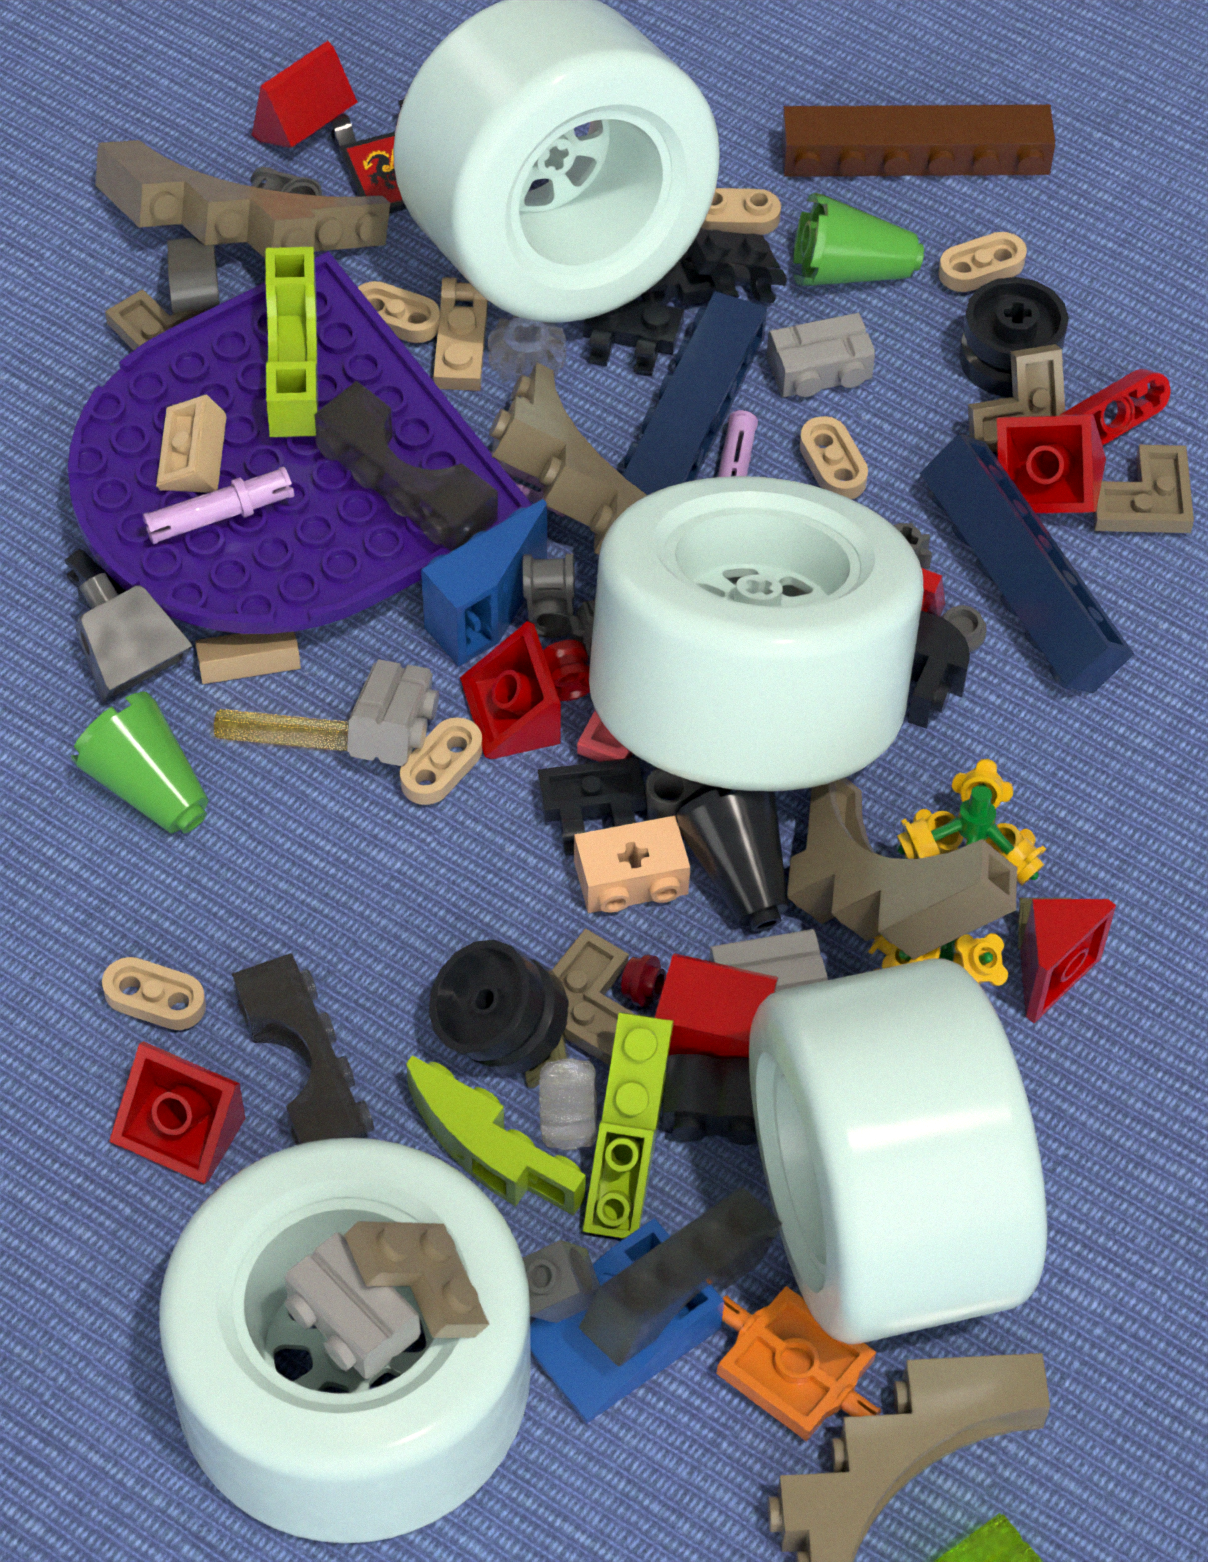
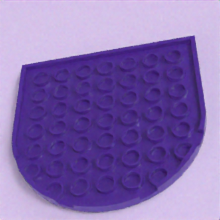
M329 251L314 258L317 306L319 436L270 437L266 398V362H268L266 282L143 343L119 362L120 369L109 378L103 387L98 385L94 389L82 409L73 432L68 459L70 497L75 519L82 537L95 559L111 578L126 591L141 585L170 617L204 628L241 634H275L320 627L365 610L422 580L421 569L426 567L432 559L439 555H447L466 544L476 533L488 531L507 520L516 510L532 505ZM207 394L226 414L217 490L231 486V480L241 477L243 481L278 470L280 467H285L292 483L289 487L293 488L294 497L253 509L254 514L244 518L243 515L238 514L159 541L153 545L146 529L148 525L143 520L144 513H151L207 494L206 492L166 491L156 487L167 407Z

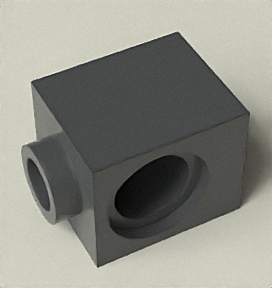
M559 1240L522 1258L529 1285L530 1316L558 1323L605 1301L587 1248Z

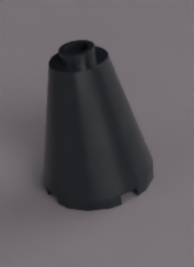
M715 789L689 801L680 808L676 816L681 835L739 925L751 926L752 931H762L779 924L782 921L780 915L788 909L775 793L773 791L736 790L734 794L720 797L718 790Z

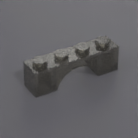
M355 381L314 414L315 441L321 453L329 460H337L349 469L360 485L365 488H372L383 496L395 513L403 517L408 516L418 524L433 543L437 545L443 544L450 551H453L466 544L476 533L486 531L498 521V491L461 463L445 469L429 470L411 466L395 456L388 447L392 439L391 407L358 381Z
M289 953L232 973L235 999L253 1043H272L284 1046L297 1053L311 1070L304 1089L286 1106L289 1131L295 1146L333 1138L368 1139L367 1133L375 1130L370 1111L364 1100L355 1102L350 1088L355 1086V1079L350 1064L345 1055L336 1058L331 1046L332 1043L337 1042L336 1034L327 1012L318 1014L314 1006L313 1000L318 999V993L309 969L300 971L293 954Z
M743 1186L601 1285L579 1329L618 1367L622 1366L656 1341L676 1314L704 1288L718 1281L726 1289L758 1266L783 1223Z

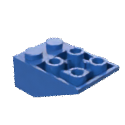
M544 499L527 508L516 510L507 520L488 531L476 533L466 544L447 555L443 554L435 557L426 567L421 569L424 628L458 667L498 644L524 602L523 555L531 554L534 559H547V503Z
M655 1218L611 1247L593 1264L605 1301L558 1323L537 1318L530 1324V1353L586 1423H589L721 1329L724 1300Z

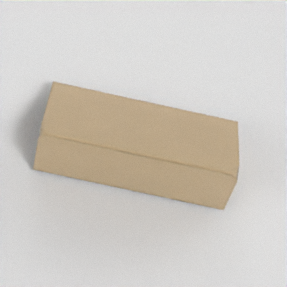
M207 394L167 407L156 485L160 490L207 493L218 489L226 414Z
M295 632L275 634L238 633L195 640L202 684L301 669Z

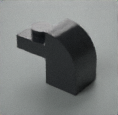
M924 611L920 613L911 680L918 683L912 694L908 723L927 729L934 711L944 712L950 694L959 697L963 696L970 651L965 637L957 627L939 616Z

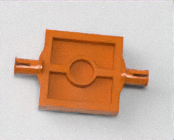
M787 1286L770 1305L756 1311L753 1315L730 1299L728 1295L723 1297L722 1321L739 1334L736 1344L718 1363L716 1372L718 1376L806 1442L827 1417L837 1413L840 1409L851 1417L880 1415L881 1408L876 1407L855 1391L857 1381L874 1362L876 1351L865 1343L846 1344L833 1339L816 1322L804 1299Z

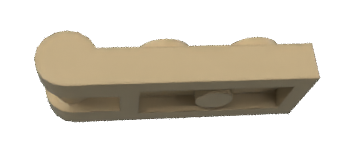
M452 277L442 278L440 323L438 326L433 376L434 383L439 389L481 391L489 301L470 283H459L457 278ZM456 301L473 302V307L456 306Z

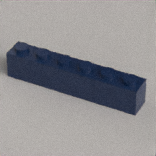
M714 291L707 307H700L698 309L692 326L693 335L690 341L683 340L679 347L675 362L677 368L674 374L667 373L659 391L660 402L657 408L650 407L642 425L643 436L639 443L635 441L631 443L626 454L624 463L626 470L623 477L646 495L666 487L697 479L765 338L767 307Z
M958 433L920 473L930 487L928 491L930 499L940 509L947 512L954 522L952 525L954 534L974 551L978 557L976 560L978 569L998 586L1002 592L1000 596L1002 604L1012 614L1020 618L1027 629L1025 637L1035 649L1044 653L1052 665L1050 673L1053 678L1068 690L1073 688L1094 693L1134 655L1133 651L988 445L983 441Z

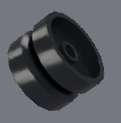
M1020 277L1000 278L980 286L969 298L959 352L963 373L975 386L992 395L1007 398L1013 397L1010 352L1057 344L1063 351L1069 321L1065 303L1051 288L1035 280Z
M492 939L476 941L455 952L443 965L431 989L429 1016L434 1033L446 1047L471 1058L476 1063L504 1075L524 1073L541 1064L558 1046L567 1025L569 1001L563 982L550 968L534 959L528 958L526 954L513 946Z

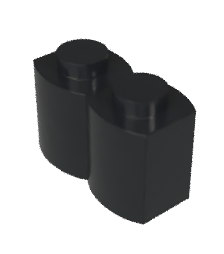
M700 1054L669 1055L663 1106V1131L671 1133L676 1138L684 1141H699L706 1136L719 1135L728 1138L730 1142L738 1145L758 1143L751 1095L749 1058L721 1060Z

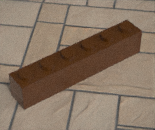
M1051 104L784 106L781 132L784 177L1050 175L1056 145Z

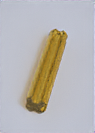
M227 709L217 710L214 719V735L219 739L347 751L349 722Z

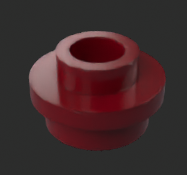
M646 954L642 958L632 957L626 964L622 975L621 991L625 998L632 999L634 1005L645 1008L654 999H658L661 996L666 972L661 968L659 958Z

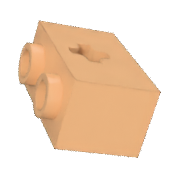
M676 816L574 835V864L588 913L599 911L613 913L621 911L630 905L650 901L665 903L689 893L690 865Z

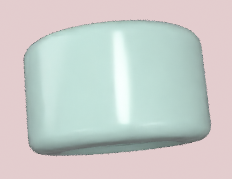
M503 0L464 21L433 50L414 77L399 113L393 148L397 184L411 217L420 229L485 299L517 317L546 323L578 321L605 314L629 303L660 281L688 250L706 219L716 189L720 159L719 137L715 119L708 102L698 86L678 65L626 18L598 0ZM591 122L588 134L576 137L573 128ZM549 179V182L528 192L534 180Z
M731 476L684 482L653 492L629 506L612 523L601 545L589 670L590 694L595 711L614 738L629 751L657 768L691 781L736 790L788 791L820 786L848 777L862 770L883 754L896 739L902 726L908 700L924 593L923 573L920 562L903 534L881 515L845 496L816 486L776 478Z
M942 958L893 966L779 990L770 994L759 1005L750 1031L749 1071L754 1120L765 1180L781 1240L803 1299L820 1327L833 1339L846 1344H860L1001 1312L1022 1305L1035 1292L1046 1257L1047 1212L1043 1172L1034 1123L1015 1056L1001 1021L979 983L962 966Z
M333 1138L285 1148L245 1167L213 1192L192 1216L171 1254L162 1285L159 1305V1329L162 1351L182 1431L192 1454L203 1472L230 1501L256 1520L279 1531L320 1542L363 1543L389 1539L420 1529L455 1510L478 1491L504 1459L520 1427L529 1395L531 1375L530 1300L526 1269L518 1244L505 1219L493 1202L477 1185L447 1163L423 1151L378 1139ZM358 1221L444 1223L449 1235L454 1240L456 1251L469 1280L478 1293L479 1302L490 1325L475 1338H432L410 1286H392L419 1314V1320L425 1334L426 1347L418 1353L401 1352L398 1356H393L391 1361L373 1377L365 1379L353 1366L349 1370L344 1371L333 1361L324 1347V1342L327 1338L317 1328L304 1329L290 1318V1313L284 1303L288 1299L285 1276L292 1267L307 1255H312L315 1249L333 1234L340 1232L344 1236ZM281 1349L306 1350L311 1355L313 1368L307 1374L291 1382L277 1373L274 1355ZM384 1373L398 1376L384 1385L369 1389L370 1385ZM332 1386L346 1390L349 1393L336 1394L321 1391L325 1387Z

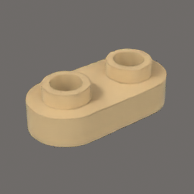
M716 188L702 229L743 234H768L779 225L781 214L780 200L772 192L763 189Z
M996 232L950 247L941 256L939 279L944 286L951 290L968 292L978 289L980 286L995 279L1014 277L1024 268L1027 253L1026 245L1015 234Z
M377 281L367 282L358 287L372 306L379 311L380 316L399 339L411 343H423L431 340L438 334L440 309L432 299Z
M826 416L815 417L807 421L801 429L799 447L820 488L849 499L860 496L867 485L868 466L846 427L837 419ZM824 445L827 446V448H820L818 446Z
M458 717L449 718L439 723L425 738L422 749L416 748L410 754L407 763L401 766L400 783L403 794L410 801L421 805L434 804L444 799L479 761L482 755V734L478 726L468 719ZM453 747L464 748L461 752L450 751ZM426 780L433 782L430 785H420L419 783Z
M135 957L116 960L108 966L103 974L102 986L105 999L111 1008L120 1013L172 1030H183L194 1026L202 1019L205 1013L206 1000L203 987L191 975ZM128 987L139 988L136 993L131 995L122 993ZM177 1003H185L188 1005L185 1009L182 1010L171 1009V1007Z

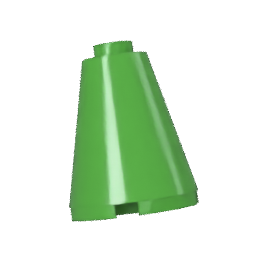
M812 193L806 201L814 202L811 212H801L793 252V263L802 264V275L794 274V280L798 285L816 286L908 279L912 275L913 270H920L924 257V245L918 243L916 233L823 194Z
M145 691L131 694L125 698L131 704L129 707L117 713L111 706L85 729L74 745L79 755H71V760L82 771L169 833H175L179 830L184 834L189 833L206 818L207 812L204 809L209 799L157 701L151 694Z

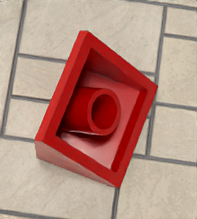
M328 40L260 86L252 129V136L259 142L292 148L358 103L335 48Z
M1093 414L997 418L998 461L1035 513L1096 512L1106 456Z
M527 621L460 677L473 721L482 734L484 756L489 759H497L561 744V703L535 625Z
M1109 899L1032 900L1020 950L1026 1018L1032 1023L1040 1019L1102 959L1116 905Z
M674 953L655 1014V1018L674 1021L668 1056L675 1054H700L721 1060L749 1058L750 1031L755 1013L759 1005L770 994L775 993L778 977Z
M143 1041L138 1045L109 1142L205 1184L212 1177L246 1119L240 1083Z

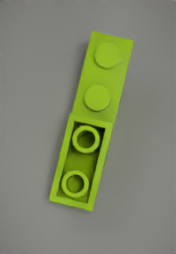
M624 1012L618 1013L583 1232L626 1238L640 1228L666 1081V1067L673 1020Z
M413 1055L410 1057L406 1067L408 1089L413 1101L432 1134L463 1169L491 1192L515 1207L528 1190L573 1216L576 1214L585 1200L586 1175L581 1172L580 1168L573 1161L561 1155L553 1157L538 1149L529 1137L518 1130H504V1106L488 1090L481 1087L472 1089L456 1080L453 1074L439 1063L429 1062L427 1064Z

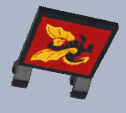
M404 99L398 101V106L400 110L404 102ZM340 115L331 120L333 127L331 138L335 147L340 151L358 197L383 196L390 202L389 214L407 209L397 184L394 169L393 148L395 131L356 141L348 115Z

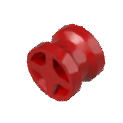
M563 640L551 644L543 650L560 701L577 700L590 692V666L586 665L588 653L582 642Z

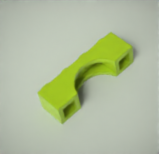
M314 247L265 248L268 322L266 398L270 437L319 436Z

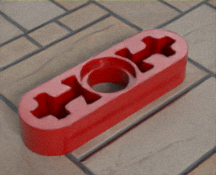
M1137 369L1060 415L1093 414L1103 446L1163 410L1170 398V383L1166 376L1161 373L1147 369ZM1145 395V400L1140 399V397ZM1115 400L1117 415L1110 424L1106 425L1104 411L1108 404Z

